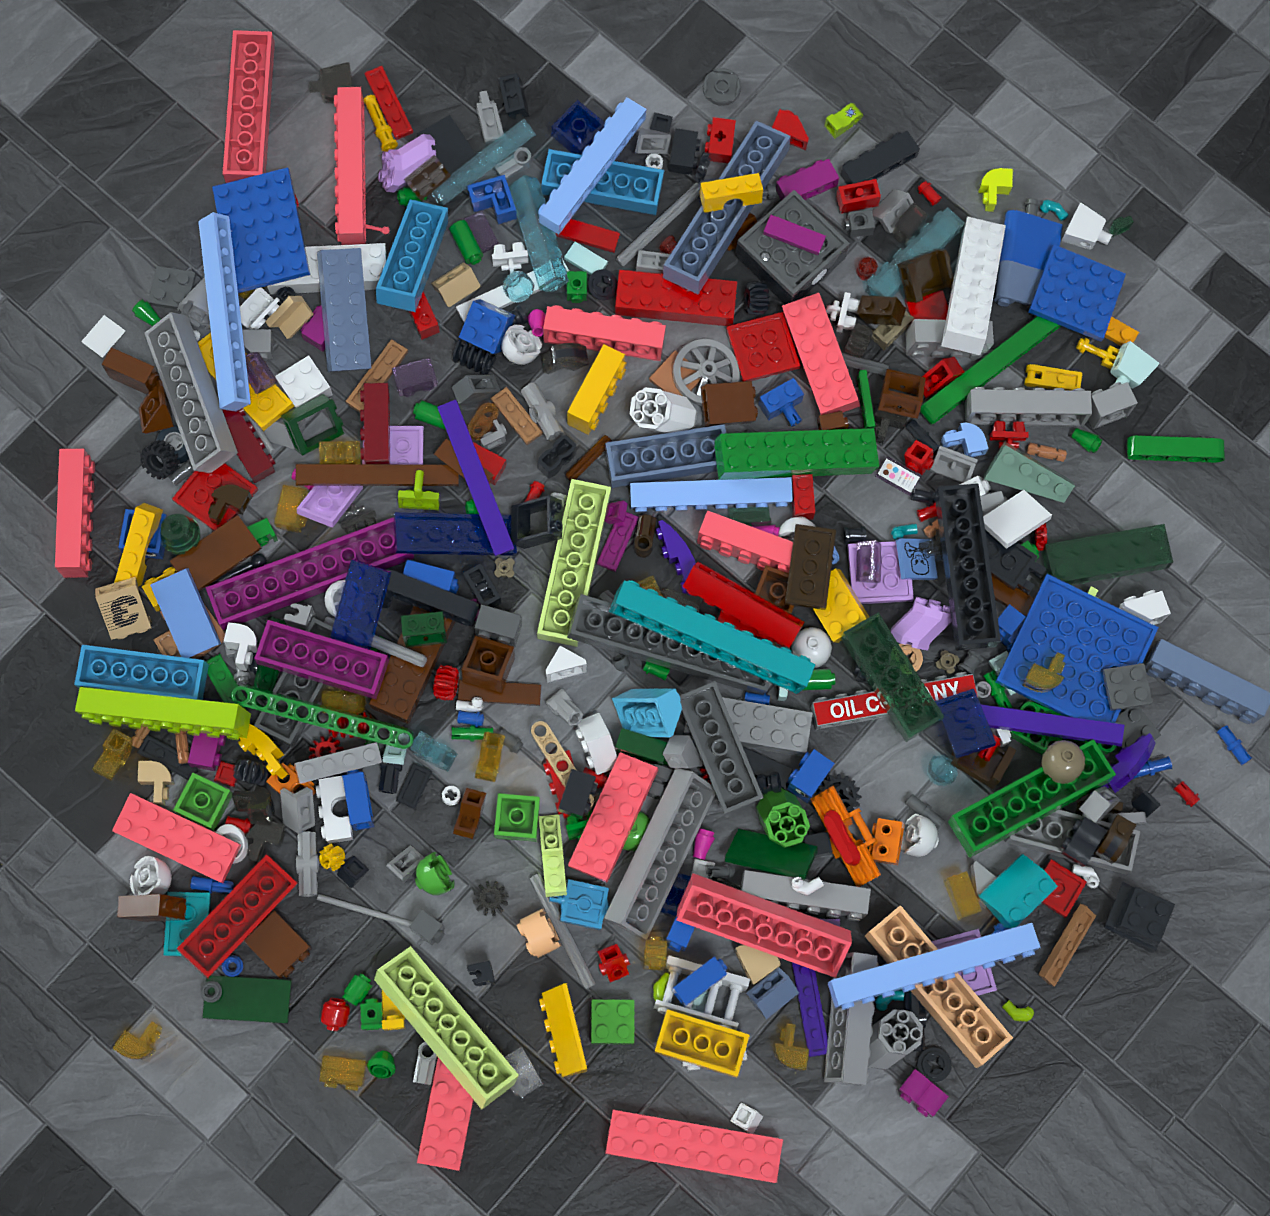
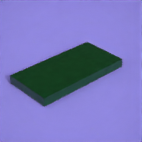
M738 829L725 855V862L793 878L800 877L802 880H805L818 852V846L800 843L784 848L771 841L765 834Z
M210 976L208 979L206 978V982L215 981L221 985L222 996L213 1003L204 1000L203 1019L288 1024L292 988L291 980ZM214 988L208 990L209 996L215 994Z

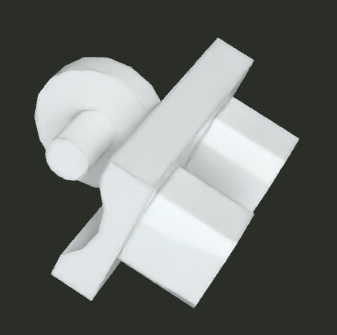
M523 242L512 244L513 252H505V245L503 244L495 245L494 254H492L493 267L501 266L502 271L510 270V276L514 275V269H521V264L528 263V253L524 248Z
M845 292L842 308L839 307L840 302L836 300L833 305H829L826 308V312L831 315L830 320L835 321L836 316H840L836 332L842 333L843 329L854 330L856 318L846 316V312L857 313L860 300L850 298L851 293Z

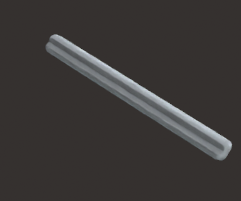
M695 183L617 257V262L621 266H625L639 250H642L700 195V184Z
M325 618L324 623L350 635V638L420 667L425 666L427 662L425 655L334 618Z
M533 875L530 880L586 989L593 987L595 981L566 924L559 921L560 912L555 902H549L550 897H546L545 883L541 875Z

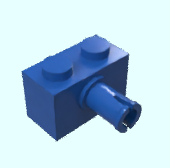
M792 378L760 396L758 405L768 421L784 413L791 427H794L795 423L799 424L802 421L794 406L802 402L804 393L796 380Z

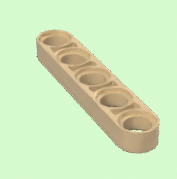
M538 721L531 728L532 737L565 788L571 770L576 769L550 727L545 722ZM538 726H543L547 730L546 734L542 737H538L534 732ZM550 743L555 744L558 748L554 754H548L545 750L546 746ZM559 761H566L569 766L566 771L561 772L557 769L556 765ZM590 795V800H591L590 803H592V805H591V808H592V806H593V804H594V798H593L592 795Z

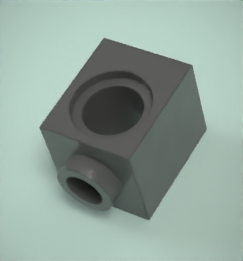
M872 209L848 213L847 219L844 220L845 231H849L850 238L873 235L875 225ZM854 222H861L863 226H857Z

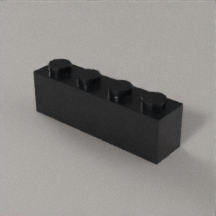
M908 130L903 133L898 132L892 136L891 140L887 142L882 141L877 144L875 149L864 151L854 161L848 160L845 162L840 175L847 185L873 179L877 180L916 158L920 148Z

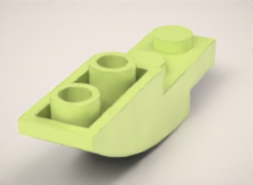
M558 814L539 816L546 897L567 895L560 817Z

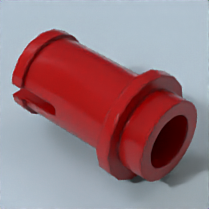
M924 181L918 187L919 194H923L931 205L934 206L942 197L932 188L931 182Z
M537 481L530 484L531 489L524 502L540 498L541 493L545 492V486Z
M935 502L932 506L917 510L920 522L937 517Z
M993 734L986 736V742L978 753L981 759L985 756L984 760L988 762L996 748L1001 745V739Z
M585 767L583 773L596 776L595 783H598L597 788H604L608 779L605 773L597 775L595 771Z
M1184 781L1173 789L1185 800L1186 806L1192 807L1200 800L1199 794H1195Z
M228 816L225 824L237 826L245 835L253 828V821H250L249 818L244 820Z

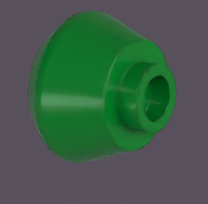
M388 1051L376 1052L368 1061L367 1069L374 1077L381 1079L389 1078L396 1071L394 1057Z

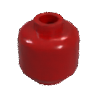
M330 998L329 1001L325 1002L322 1008L321 1022L327 1025L326 1029L339 1031V1028L345 1027L348 1024L350 1006L346 1004L345 1000L339 998Z

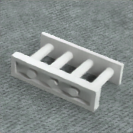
M668 956L665 969H669L670 972L663 1001L656 999L654 1009H658V1012L664 1015L668 1009L736 1030L739 1023L733 1022L732 1019L738 996L742 991L746 992L750 979L726 972L727 975L710 988L704 1012L691 1010L693 1002L684 1008L671 1004V1000L673 997L672 989L676 986L678 975H681V973L690 975L702 965ZM722 985L730 987L731 990L724 1019L712 1016L718 989Z

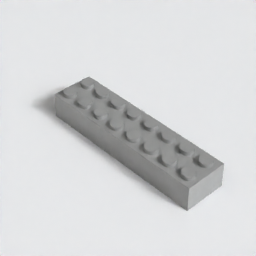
M170 312L144 334L193 470L212 473L238 452L224 413L219 407L217 394L189 318L186 315Z
M675 768L604 917L627 933L647 940L716 794L713 786L694 772Z

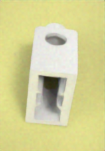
M1080 203L1061 241L1090 250L1096 241L1107 245L1112 234L1102 230L1106 222L1105 218Z

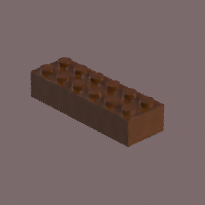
M414 606L410 615L431 612ZM444 618L448 639L455 621ZM401 633L397 644L406 648L403 635ZM445 644L407 647L427 657V662L423 667L391 655L377 699L371 698L369 703L371 709L409 725Z

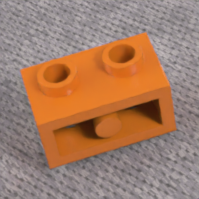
M878 818L877 823L873 824L872 835H875L877 842L870 845L869 853L874 862L898 866L905 827L903 822ZM887 849L886 853L882 854V851Z

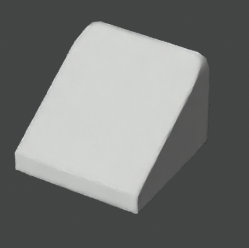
M740 1103L731 1122L748 1133L754 1134L763 1116L747 1105Z

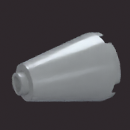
M204 276L179 303L177 310H180L182 315L188 316L193 326L199 327L204 325L206 326L205 329H209L210 319Z

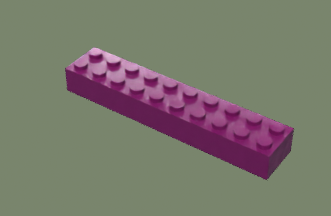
M398 515L208 586L206 590L218 623L222 630L227 629L228 622L237 624L247 622L324 593L336 581L343 579L356 581L407 560L414 559V554Z

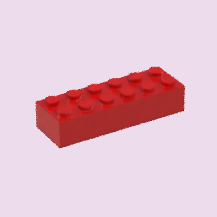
M619 270L615 315L731 326L734 320L737 281L708 279L699 294H696L664 279L663 274Z
M266 854L176 950L208 979L297 885V882Z

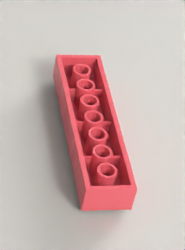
M233 30L223 176L226 183L266 173L275 47L272 32Z
M338 87V95H334V106L336 107V113H334L336 125L334 138L337 147L335 149V161H337V167H335V179H337V186H335V197L337 198V204H335V214L337 216L335 231L338 242H341L342 245L366 244L364 100L361 87Z
M694 873L677 909V921L836 978L852 944L851 931Z
M613 1110L605 1154L777 1183L783 1139Z

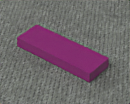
M770 215L763 234L815 255H819L826 236L774 215Z
M626 512L624 522L614 523L597 562L598 566L616 573L639 520L638 516Z

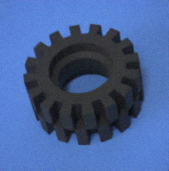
M160 440L153 441L140 453V457H142L140 463H144L142 465L143 469L147 468L146 473H152L151 477H157L158 480L161 478L163 480L178 469V464L180 463V460H177L178 454H174L176 450L174 448L171 449L169 443L165 445L166 441L163 440L161 442ZM157 456L162 460L163 464L157 459Z

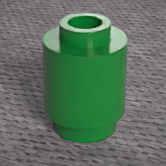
M360 974L359 977L354 975L343 991L345 994L342 998L354 1006H357L359 1002L362 1003L372 988V985L369 984L371 980L363 974Z

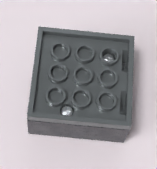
M793 190L738 239L735 256L765 283L781 301L789 304L804 297L846 258L850 243ZM770 215L825 235L826 239L819 255L764 235L763 231Z

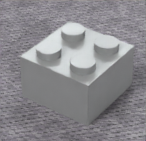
M1118 382L1111 385L1108 390L1103 391L1099 389L1091 394L1092 414L1088 420L1092 429L1130 415L1137 405V401L1128 382L1123 384Z

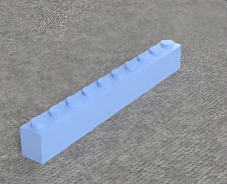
M213 212L199 220L218 399L220 409L237 411L251 404L230 220L229 216Z
M1030 923L833 979L828 982V987L835 1008L842 1007V1010L854 1007L855 1002L862 1001L863 1004L875 1001L874 997L882 995L883 998L895 995L894 991L902 989L903 993L914 990L915 985L921 983L925 987L935 984V979L943 978V981L950 980L956 977V973L963 972V975L976 972L975 968L981 966L983 969H988L996 966L995 962L1001 960L1005 964L1014 961L1015 956L1030 957L1035 955L1034 951L1039 949L1040 945L1033 924Z

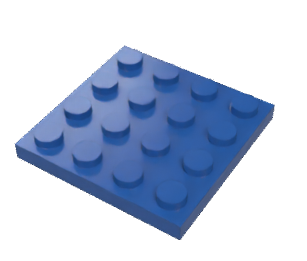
M1053 244L1028 312L1102 342L1126 274Z

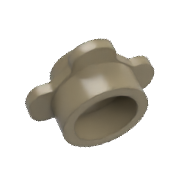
M497 558L495 560L496 570L494 574L496 577L512 578L514 576L513 565L515 561L512 558L508 560Z
M944 650L940 654V660L936 662V667L946 670L948 674H952L955 671V665L959 663V657Z

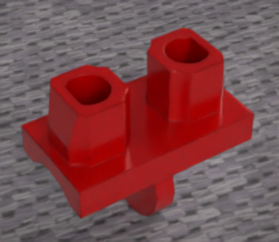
M995 421L992 432L989 434V441H1006L1015 448H1019V442L1012 441H1025L1028 438L1024 422L1020 421L1012 423V431H1005L1004 421ZM999 442L998 447L1001 448L1004 442Z

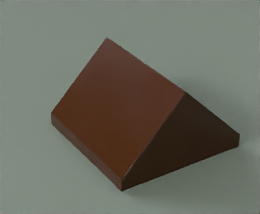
M159 379L139 406L142 433L145 434L174 427L170 403L163 383Z

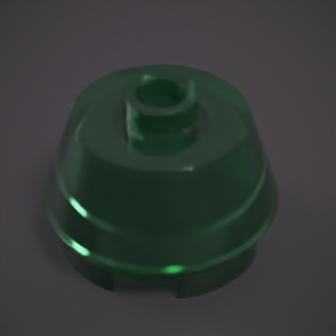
M172 514L166 517L160 528L161 544L166 550L174 554H186L185 551L193 546L196 547L200 541L198 523L194 519L182 514Z

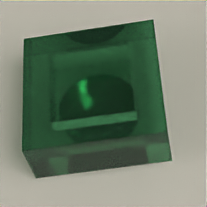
M1131 216L1119 217L1112 222L1113 224L1109 232L1112 234V237H1115L1129 230L1134 221Z

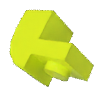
M993 169L983 177L978 193H983L982 203L986 204L985 211H994L997 203V194L1009 195L1012 189L1013 169Z

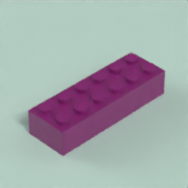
M267 620L254 658L259 665L373 699H377L389 662L388 656L270 620Z

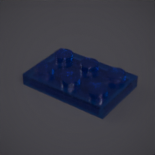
M974 689L935 701L936 709L956 758L996 746L995 739Z

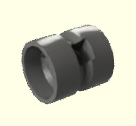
M651 764L658 767L659 770L647 796L661 800L674 771L661 765Z

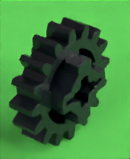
M840 774L837 775L836 779L830 775L829 782L824 779L822 781L824 787L819 786L817 789L819 792L825 791L833 784H840L835 789L837 793H841L843 804L849 806L846 808L847 811L852 812L855 810L853 807L860 806V803L856 800L861 799L862 796L856 794L860 787L854 788L855 780L848 782L849 776L841 779ZM846 788L851 791L852 796L848 795Z

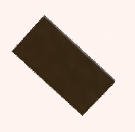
M801 524L795 525L785 604L826 610L836 536L835 529Z

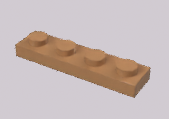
M391 339L371 366V369L368 370L348 397L346 404L360 413V410L364 409V402L360 400V390H364V383H386L407 355L408 349Z
M1080 904L1074 912L1069 924L1064 929L1056 946L1052 949L1050 956L1038 974L1049 985L1055 987L1096 917L1085 905Z

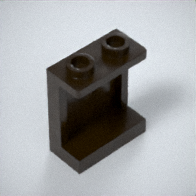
M936 248L897 264L906 301L918 303L926 295L943 288H952L954 273L952 272L950 256L946 249Z
M973 725L970 731L965 730L960 738V741H962L961 746L957 745L953 750L951 756L954 758L951 765L994 790L1017 750L1011 746L1006 751L997 747L989 762L984 760L985 756L981 759L978 753L981 751L986 739L974 733L977 727Z

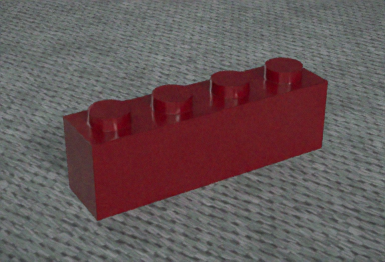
M364 383V390H360V400L364 402V409L360 410L361 422L364 421V429L360 430L361 441H364V448H361V460H364L365 464L390 465L388 383Z
M241 408L237 411L222 409L238 452L237 456L254 484L275 472L273 465L276 463L270 454H265L263 449L266 447L261 438L256 439L254 436L255 429L251 422L248 421L246 423L243 416L246 414Z

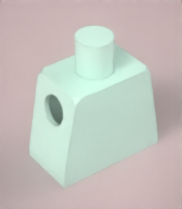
M1129 341L1120 347L1110 372L1117 378L1115 383L1120 382L1123 384L1128 382L1130 388H1135L1159 365V362Z

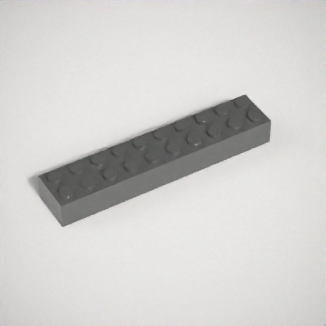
M583 594L577 599L567 635L569 639L700 678L716 681L717 683L751 693L764 695L768 692L770 682L608 612L612 603Z

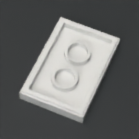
M1023 490L983 516L985 529L1007 549L1049 521L1052 514Z

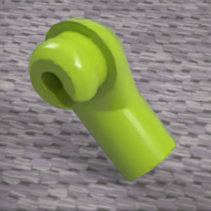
M667 972L653 985V998L655 1001L656 999L663 1001L669 979Z
M1010 1000L1002 1006L1014 1021L1027 1022L1034 1015V1010L1031 1007L1016 1008Z

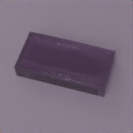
M483 211L465 218L483 253L494 249L495 245H499Z

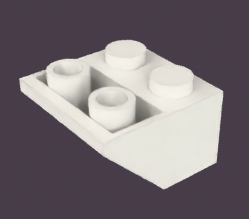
M1155 590L1144 593L1143 597L1140 598L1131 596L1124 599V603L1119 605V609L1153 625L1161 623L1171 614L1162 591L1155 592Z

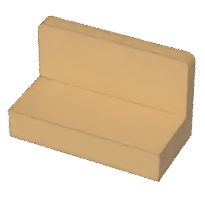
M464 262L431 283L434 289L441 294L448 307H451L480 288V284L471 267Z
M289 296L265 322L269 328L279 327L285 337L291 339L313 316V312L302 296Z

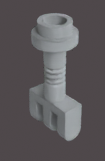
M225 645L227 657H234L236 662L238 650L227 649ZM236 665L237 673L233 675L234 681L238 685L247 684L250 679V673L239 670Z

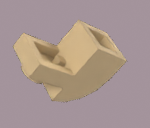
M139 761L138 782L141 785H154L153 802L156 805L165 806V801L169 799V787H166V785H175L173 775L167 767L159 762Z

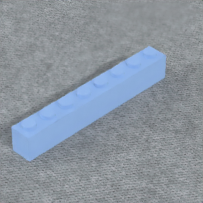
M626 98L623 103L620 102L617 105L615 114L607 118L603 130L595 134L593 143L590 146H586L581 159L576 160L572 165V171L568 175H564L559 188L554 189L550 194V200L547 204H543L538 211L539 223L558 235L645 121L646 108L629 98Z
M791 477L630 483L631 509H635V512H647V508H655L656 512L667 511V508L675 507V511H686L687 507H695V510H707V506H715V509H728L727 506L735 505L736 509L748 508L747 505H755L756 508H767L768 504H776V507H788V503L792 502Z

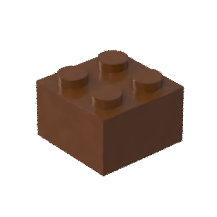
M765 565L755 594L791 614L794 605L785 604L789 573Z
M475 636L462 667V682L502 693L515 660L514 646Z

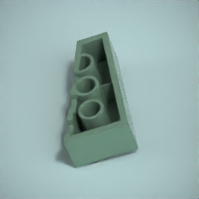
M1005 441L984 474L985 480L1022 491L1025 490L1026 492L1063 503L1075 487L1074 482Z

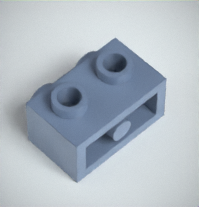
M778 967L746 994L754 1007L767 1020L799 992L790 977Z

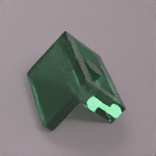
M769 506L764 508H729L728 510L729 519L748 526L771 525Z

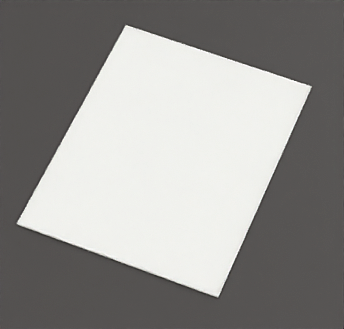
M104 315L81 342L103 358L123 335L125 330Z

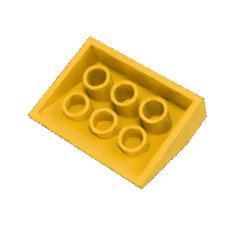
M567 983L543 992V998L539 999L541 1010L547 1012L548 1019L544 1020L546 1031H551L553 1040L549 1041L551 1052H556L558 1061L554 1062L556 1073H561L562 1078L587 1072Z

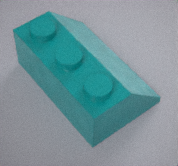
M1021 854L978 897L1003 927L1012 929L1016 928L1058 886L1045 870L1027 856Z

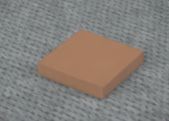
M675 350L652 374L649 381L662 391L683 396L676 388L672 375L673 363L678 354ZM681 367L682 380L696 373L697 370ZM698 378L686 385V387L692 391L701 380Z

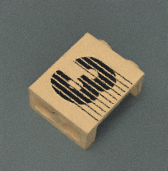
M136 577L95 589V597L111 640L116 638L123 639L129 634L143 633L151 628L150 616H147L140 597Z

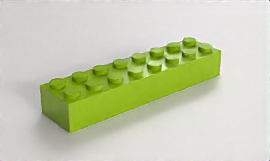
M80 687L75 712L82 715L81 718L90 720L89 723L96 725L108 722L109 725L114 727H121L122 724H126L129 728L141 729V726L148 727L152 731L168 729V732L179 734L180 731H187V734L194 736L206 733L208 737L219 738L220 735H224L231 740H239L240 737L247 738L251 713L239 704Z

